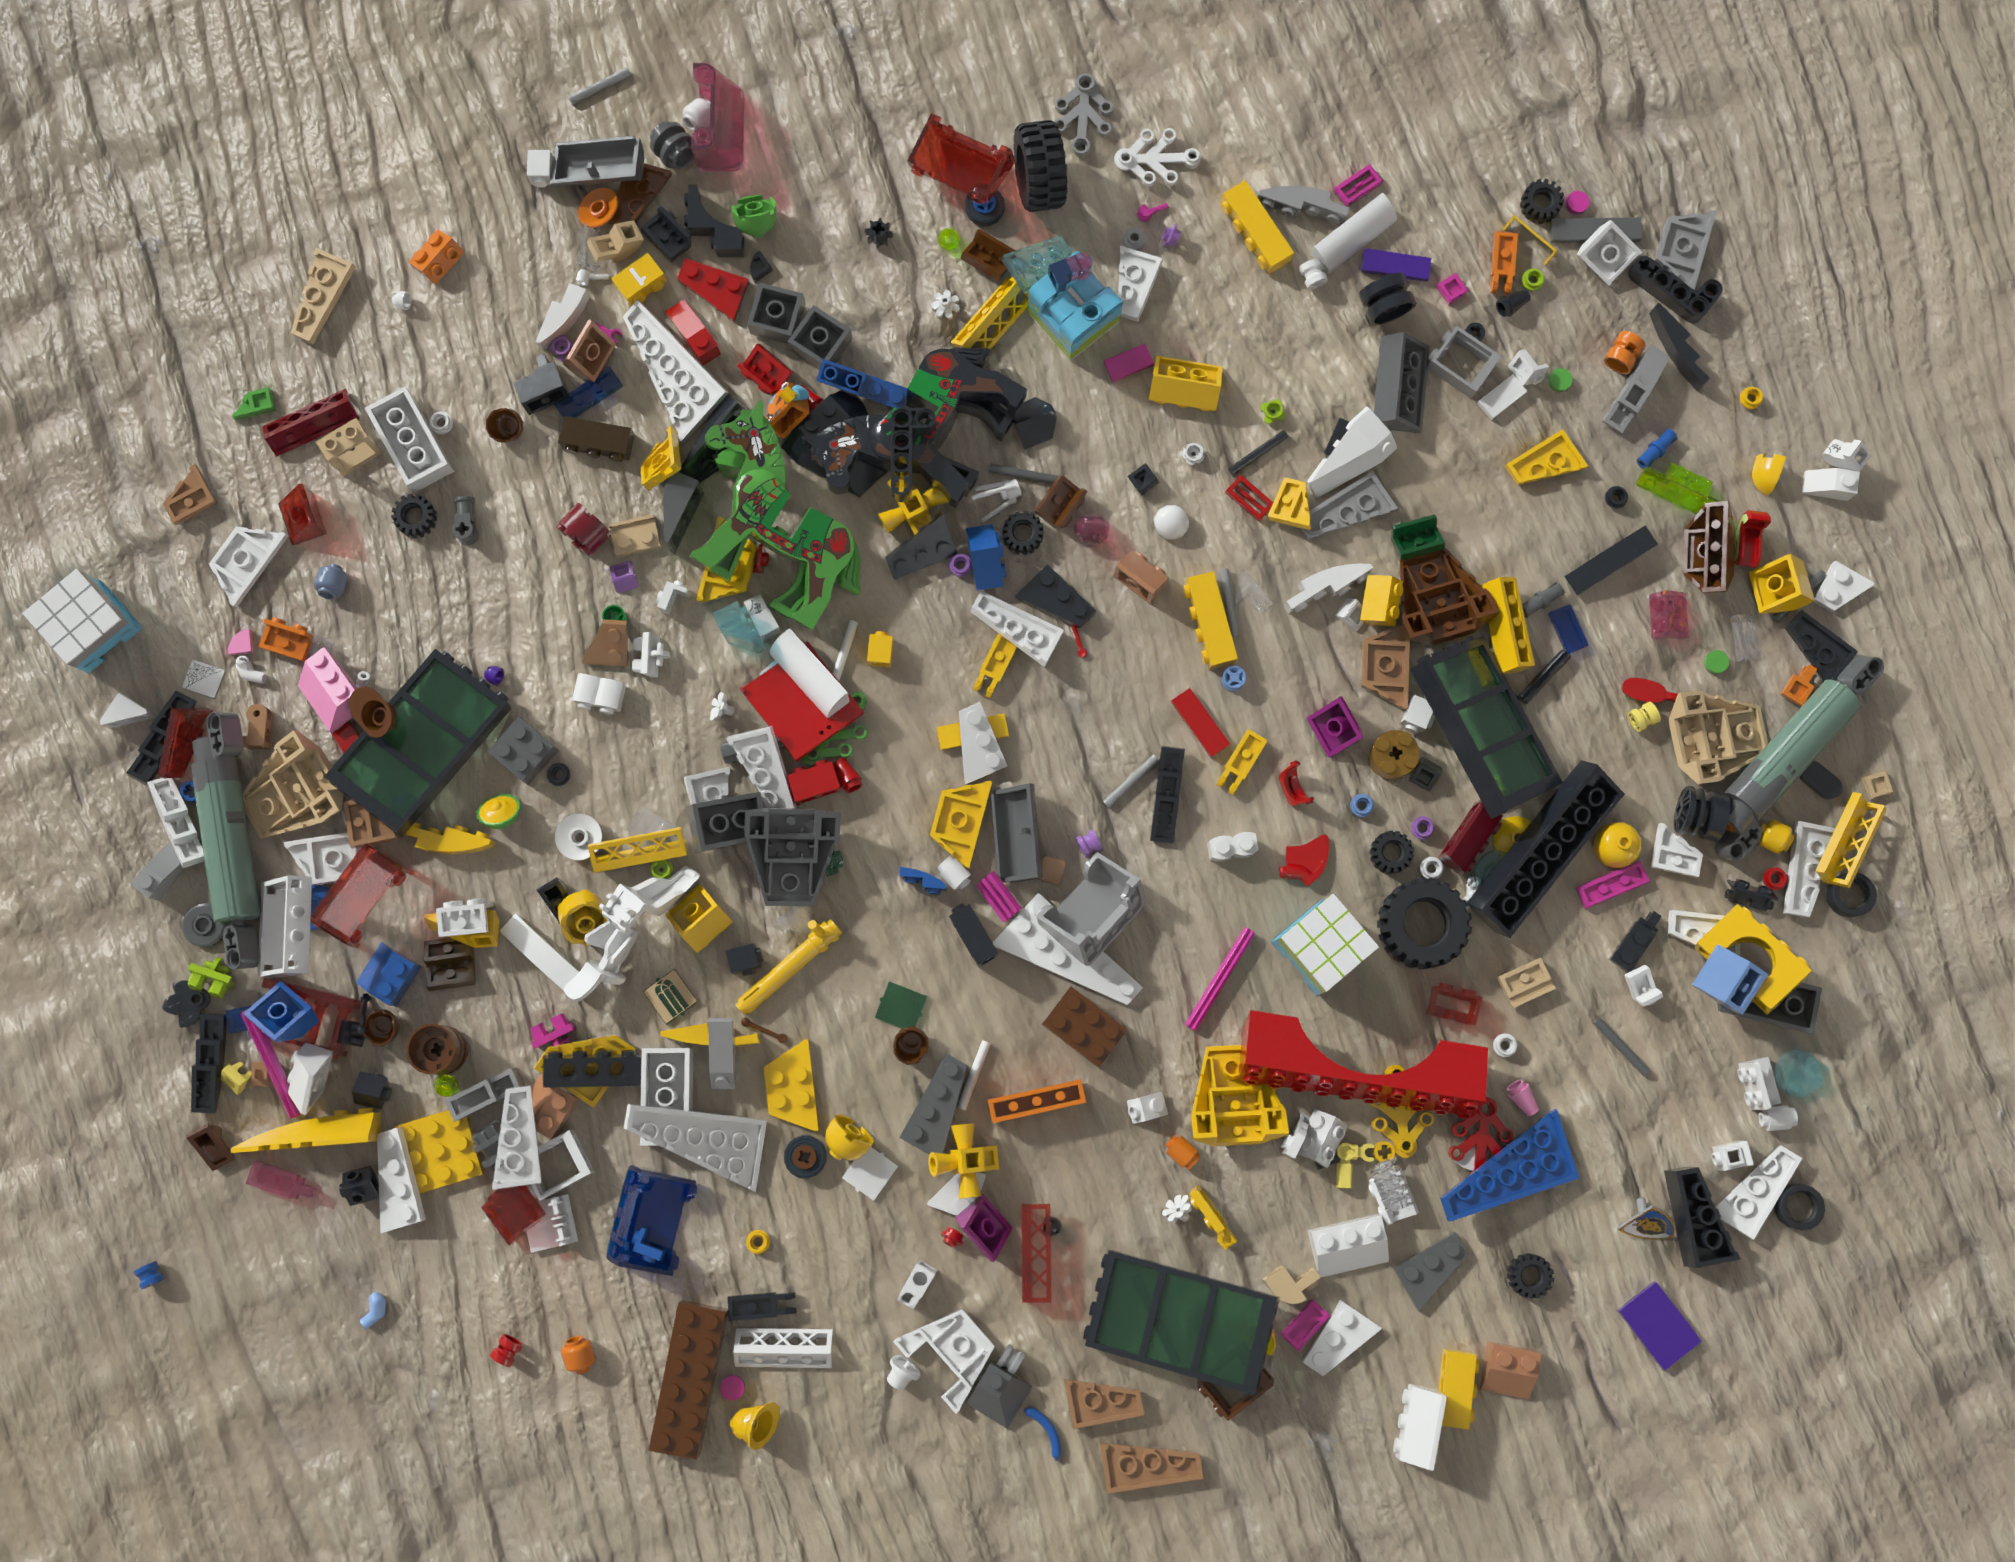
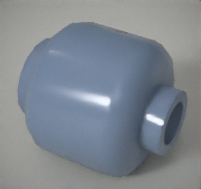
M330 564L329 566H322L318 570L314 581V588L322 598L334 600L344 594L348 576L339 565Z

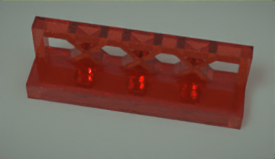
M1022 1203V1303H1051V1204ZM1033 1209H1045L1046 1219L1040 1226L1033 1221ZM1045 1223H1046V1233L1041 1229V1227H1042ZM1038 1231L1046 1238V1244L1040 1251L1033 1245V1236ZM1045 1248L1046 1257L1041 1253ZM1038 1255L1046 1262V1269L1040 1275L1033 1269V1261ZM1045 1273L1046 1282L1041 1278ZM1033 1274L1037 1277V1279L1034 1282ZM1038 1280L1046 1286V1297H1034V1284Z

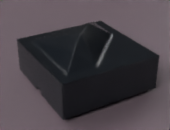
M1146 463L1127 476L1141 496L1160 483Z

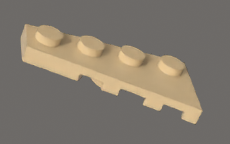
M316 247L313 254L315 260L313 265H310L308 271L310 275L308 284L304 286L302 292L304 296L302 305L298 306L291 330L292 335L310 344L315 343L356 268L353 263Z

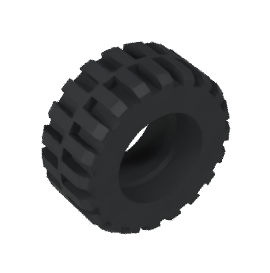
M1052 120L1019 124L1014 131L1013 150L1015 174L1021 203L1024 209L1029 212L1059 209L1065 205L1067 200L1068 177L1064 144L1058 125Z
M1418 878L1392 890V893L1387 895L1383 901V906L1379 909L1378 914L1380 918L1377 921V928H1380L1381 933L1378 936L1380 941L1384 942L1386 952L1391 953L1394 956L1393 959L1398 963L1402 962L1406 967L1418 969L1436 968L1457 958L1462 953V948L1467 946L1469 942L1467 937L1472 932V927L1469 926L1472 916L1466 910L1468 904L1466 900H1461L1459 897L1461 893L1457 889L1452 890L1449 888L1450 884L1444 881L1441 883L1437 882V879ZM1428 902L1437 907L1441 912L1445 922V930L1442 938L1437 943L1430 946H1421L1414 943L1407 936L1403 926V917L1406 910L1414 903Z

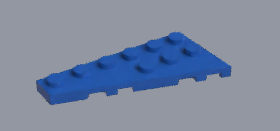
M1557 1109L1547 1113L1440 1198L1447 1221H1454L1580 1178Z

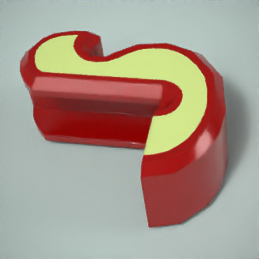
M1747 510L1740 517L1735 535L1737 549L1735 551L1734 563L1736 565L1752 568L1759 566L1762 559L1763 529L1767 528L1771 523V516L1767 512Z

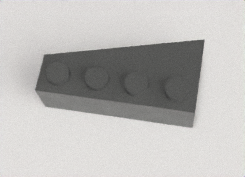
M946 1053L899 1138L929 1155L931 1152L944 1154L968 1065Z

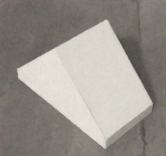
M118 693L101 718L100 724L112 729L156 717L152 711L129 697Z

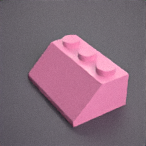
M323 647L305 661L298 687L329 732L333 733L353 718L349 709V698L352 692L357 689V686L339 661Z

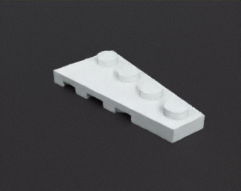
M983 591L978 595L970 611L1043 667L1046 666L1064 631Z
M1802 821L1794 822L1793 835L1795 837L1791 845L1784 914L1804 918L1810 917L1820 891L1818 887L1821 878L1817 874L1816 869L1836 828Z
M531 1085L506 1089L492 1190L542 1182Z
M1779 1145L1715 1207L1720 1212L1721 1221L1754 1240L1802 1158Z

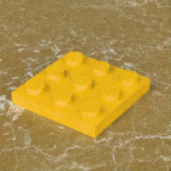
M446 1110L394 1126L395 1128L403 1127L419 1194L484 1174L479 1152L474 1153L472 1146L475 1144L472 1140L474 1134L469 1116L454 1122L450 1111Z

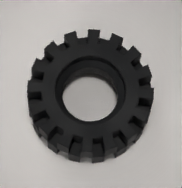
M1537 179L1536 183L1534 181L1530 183L1523 193L1522 201L1520 202V207H1523L1521 210L1522 214L1527 213L1526 219L1532 217L1533 223L1539 220V224H1543L1545 220L1548 223L1557 216L1564 204V199H1562L1564 193H1559L1561 190L1560 186L1554 187L1556 182L1552 181L1551 184H1548L1549 179H1545L1543 182L1541 179ZM1539 194L1546 196L1550 200V206L1547 208L1538 207L1534 203V197Z
M408 494V498L405 496L400 497L402 501L395 502L397 507L392 508L394 515H391L394 520L393 523L398 530L405 536H411L412 538H417V536L425 537V532L430 534L431 531L429 529L431 527L435 528L434 521H437L435 516L437 513L433 508L434 506L419 494L415 496ZM413 508H418L423 513L421 521L416 524H410L406 520L408 511Z
M1024 510L1023 513L1017 511L1015 515L1011 514L1009 519L1005 520L1002 530L1004 544L1008 546L1010 551H1015V554L1023 553V555H1027V552L1031 554L1034 552V549L1040 547V543L1043 541V524L1040 522L1039 517H1035L1034 513L1028 514ZM1019 525L1028 526L1032 531L1031 537L1026 541L1018 540L1014 535L1016 527Z
M1391 830L1375 838L1371 844L1372 847L1369 850V854H1371V862H1374L1373 866L1375 868L1378 867L1380 872L1396 874L1411 864L1415 850L1411 846V839L1408 840L1406 834L1402 835L1400 831L1393 832ZM1392 843L1399 847L1401 854L1398 860L1389 861L1384 857L1383 849L1387 844Z
M1525 1253V1255L1520 1254L1517 1256V1259L1511 1261L1512 1265L1508 1266L1507 1269L1509 1270L1507 1278L1510 1280L1508 1283L1513 1287V1291L1526 1298L1537 1299L1541 1295L1545 1296L1548 1294L1546 1291L1552 1289L1551 1282H1554L1552 1277L1554 1271L1550 1268V1263L1545 1261L1543 1257ZM1530 1266L1535 1267L1539 1272V1280L1534 1285H1526L1522 1280L1523 1270Z

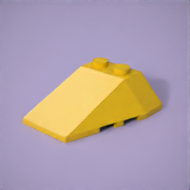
M1241 1045L1206 1047L1191 1113L1193 1140L1211 1146L1262 1144L1289 1134L1286 1109L1280 1103L1275 1093L1276 1089L1270 1088L1266 1084L1248 1085L1244 1081L1238 1080Z

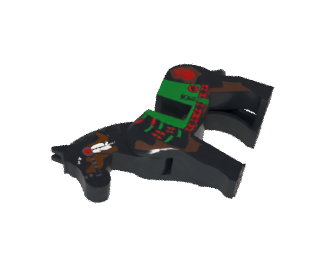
M957 347L934 350L924 357L907 388L906 405L908 407L929 408L936 416V428L932 434L913 436L912 473L921 474L933 487L940 490L946 496L950 506L955 509L962 498L969 495L979 478V471L946 458L938 451L950 434L958 413L977 417L990 428L995 438L1002 442L1013 425L1014 416L1027 395V388L998 371L983 369L992 355L989 348ZM999 403L1003 404L1007 410L999 405ZM896 407L886 415L858 416L829 426L818 435L802 436V443L812 449V460H816L823 467L827 486L834 494H844L849 490V473L856 459L864 460L891 471V416L894 410L897 409ZM903 418L896 421L899 425H905L908 422ZM929 419L925 422L926 425L931 423ZM903 440L896 443L898 447H905L908 444ZM905 463L896 465V468L899 470H904L908 467Z

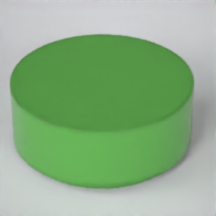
M1564 368L1554 370L1548 379L1550 388L1555 392L1566 391L1573 382L1571 373Z
M1714 650L1704 658V667L1711 674H1720L1729 666L1728 656L1720 650Z

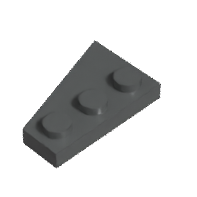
M1453 1232L1393 1267L1417 1311H1420L1468 1253L1456 1232Z

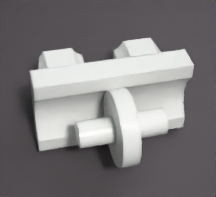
M643 632L642 637L634 638L633 641L634 650L642 652L641 659H634L632 671L651 678H658L659 667L663 666V659L670 658V652L663 651L664 643H660L659 636L652 635L650 632Z

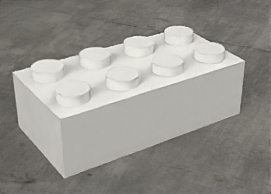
M406 386L365 408L405 484L413 493L454 472L415 398Z
M642 1048L641 1106L693 1111L694 1049ZM640 1137V1145H657Z

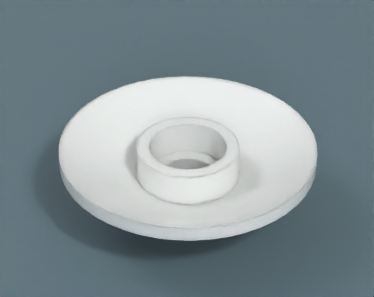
M572 814L564 818L558 825L555 833L556 846L569 859L584 860L590 858L588 844L602 842V830L597 821L586 814ZM579 834L584 835L582 842H578L576 839Z

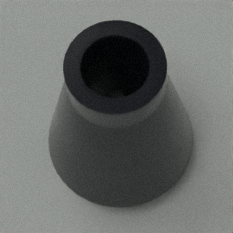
M1523 289L1500 296L1499 300L1496 301L1498 313L1502 317L1512 316L1531 300L1530 293Z

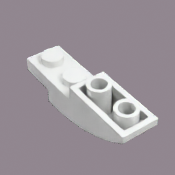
M1361 563L1346 564L1311 575L1300 582L1298 588L1301 593L1288 600L1284 608L1288 614L1294 610L1298 613L1308 606V601L1313 598L1317 601L1327 594L1326 590L1331 597L1336 594L1342 596L1351 590L1350 585L1358 582V584L1366 581L1373 566Z

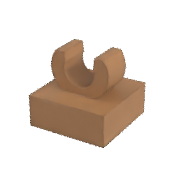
M253 1062L251 1086L275 1087L264 1063Z

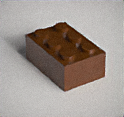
M1071 986L1042 1023V1026L1097 1068L1101 1066L1128 1030Z

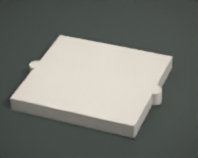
M871 1147L863 1157L853 1161L842 1178L854 1186L857 1192L861 1191L874 1201L898 1166L886 1158L883 1152L879 1153Z

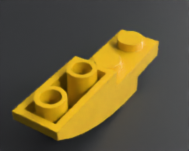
M414 823L405 834L417 838L416 848L442 854L474 853L495 847L496 842L490 840L489 834L477 831L476 835L467 833L468 828L454 825V828L446 827L442 835L443 831L429 827V830L426 831L420 829L421 824Z

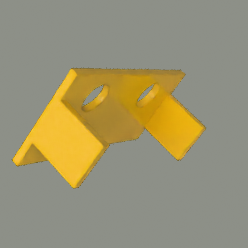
M1513 215L1510 221L1505 225V227L1502 230L1506 231V229L1516 219L1519 223H1521L1525 228H1527L1531 233H1533L1537 238H1539L1542 242H1544L1548 247H1550L1554 251L1550 255V257L1544 262V265H1547L1548 262L1558 252V250H1556L1552 245H1550L1546 240H1544L1540 235H1538L1534 230H1532L1517 216Z

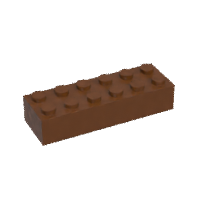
M685 1300L678 1302L648 1451L697 1460L700 1456L728 1318V1308Z

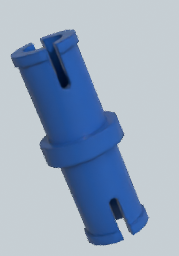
M1666 429L1636 459L1638 466L1647 470L1678 439L1677 434L1671 429Z

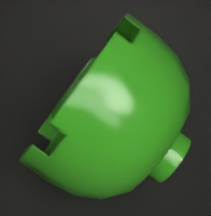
M750 195L740 198L738 205H732V216L735 225L742 230V233L756 238L764 236L776 224V201L772 197H769V200L763 199L762 195Z

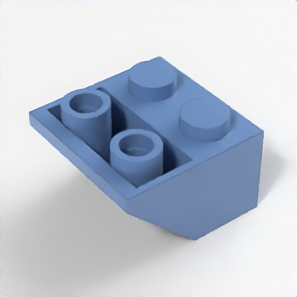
M1716 945L1692 985L1726 1009L1743 1015L1768 974L1750 961L1720 945Z

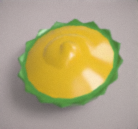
M501 793L498 796L492 795L491 798L485 799L482 804H479V809L476 810V818L480 823L491 829L506 828L516 821L521 809L520 801L511 794L504 795Z

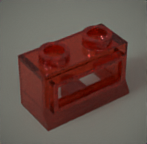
M1439 983V986H1433L1431 989L1425 1014L1473 1026L1477 1024L1482 997L1476 996V991L1462 989V992L1453 990L1452 985ZM1442 995L1470 1002L1468 1013L1436 1006L1437 996Z

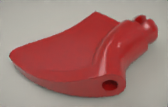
M1323 834L1301 846H1286V866L1279 867V877L1282 879L1301 880L1307 887L1311 885L1322 874L1326 866L1329 854L1328 836Z

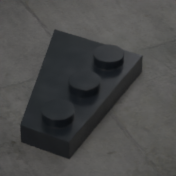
M939 512L935 516L936 518L928 525H923L919 532L911 539L905 540L885 557L894 580L958 554L942 512Z
M1046 565L1015 595V599L1031 604L1034 608L1041 611H1046L1079 629L1096 614V610L1049 565Z
M1803 610L1797 612L1785 629L1809 663L1817 669L1816 672L1823 682L1830 679L1837 681L1840 673L1848 666L1858 652Z

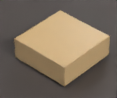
M1887 771L1861 778L1869 800L1894 793Z

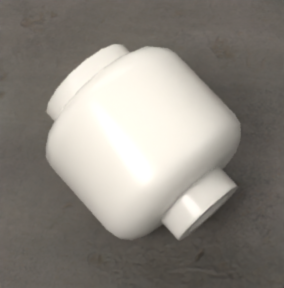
M697 98L683 109V123L692 132H704L716 120L715 108L710 101Z

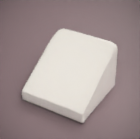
M1347 598L1335 613V616L1356 632L1364 624L1360 620L1363 605L1357 599Z

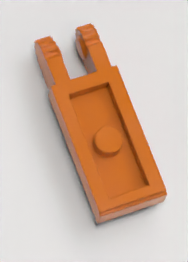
M1495 231L1490 275L1492 277L1490 285L1491 294H1496L1498 291L1499 278H1506L1504 294L1511 293L1515 276L1518 233Z

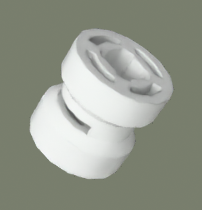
M1319 258L1309 260L1299 267L1301 275L1305 276V285L1308 290L1318 288L1328 281L1326 273L1321 270L1322 264Z

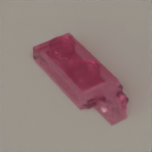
M254 1160L246 1181L248 1185L289 1199H299L300 1195L308 1198L310 1196L314 1197L317 1189L316 1187L304 1184L306 1178L301 1177L299 1174L258 1160Z

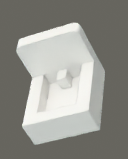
M667 581L664 590L659 591L656 598L659 611L669 615L677 594L690 598L691 592L687 589V585L679 581H674V584Z
M1646 965L1624 975L1632 998L1641 1006L1652 1005L1657 1000L1663 998L1662 992L1655 986L1650 968Z
M1162 1092L1127 1101L1128 1113L1133 1124L1168 1115Z

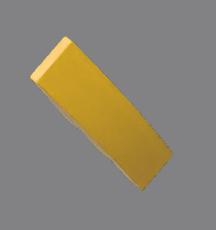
M708 1023L660 1031L662 1037L685 1043L709 1046ZM734 1029L736 1046L761 1044L760 1034L736 1037Z

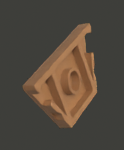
M1403 623L1362 641L1361 687L1402 710H1407L1410 638Z

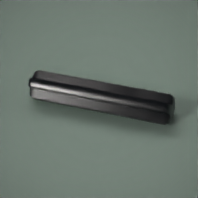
M1561 650L1517 696L1518 700L1525 705L1529 703L1571 659V655L1566 650Z

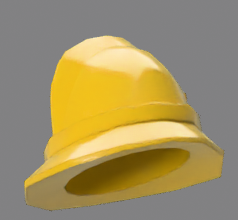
M769 1402L764 1405H756L755 1407L739 1410L730 1419V1427L733 1430V1434L738 1439L744 1440L752 1450L762 1448L776 1431L780 1419V1406L774 1402Z

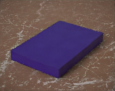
M1655 1281L1617 1310L1659 1367L1664 1371L1702 1342Z

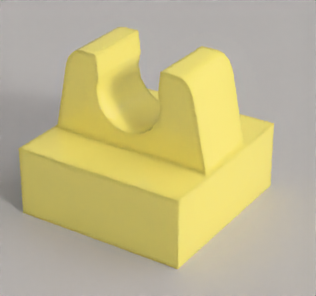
M242 1062L232 1066L229 1064L221 1072L220 1080L236 1095L245 1089V1085L251 1079L252 1074L251 1071L243 1075L238 1072L243 1068Z

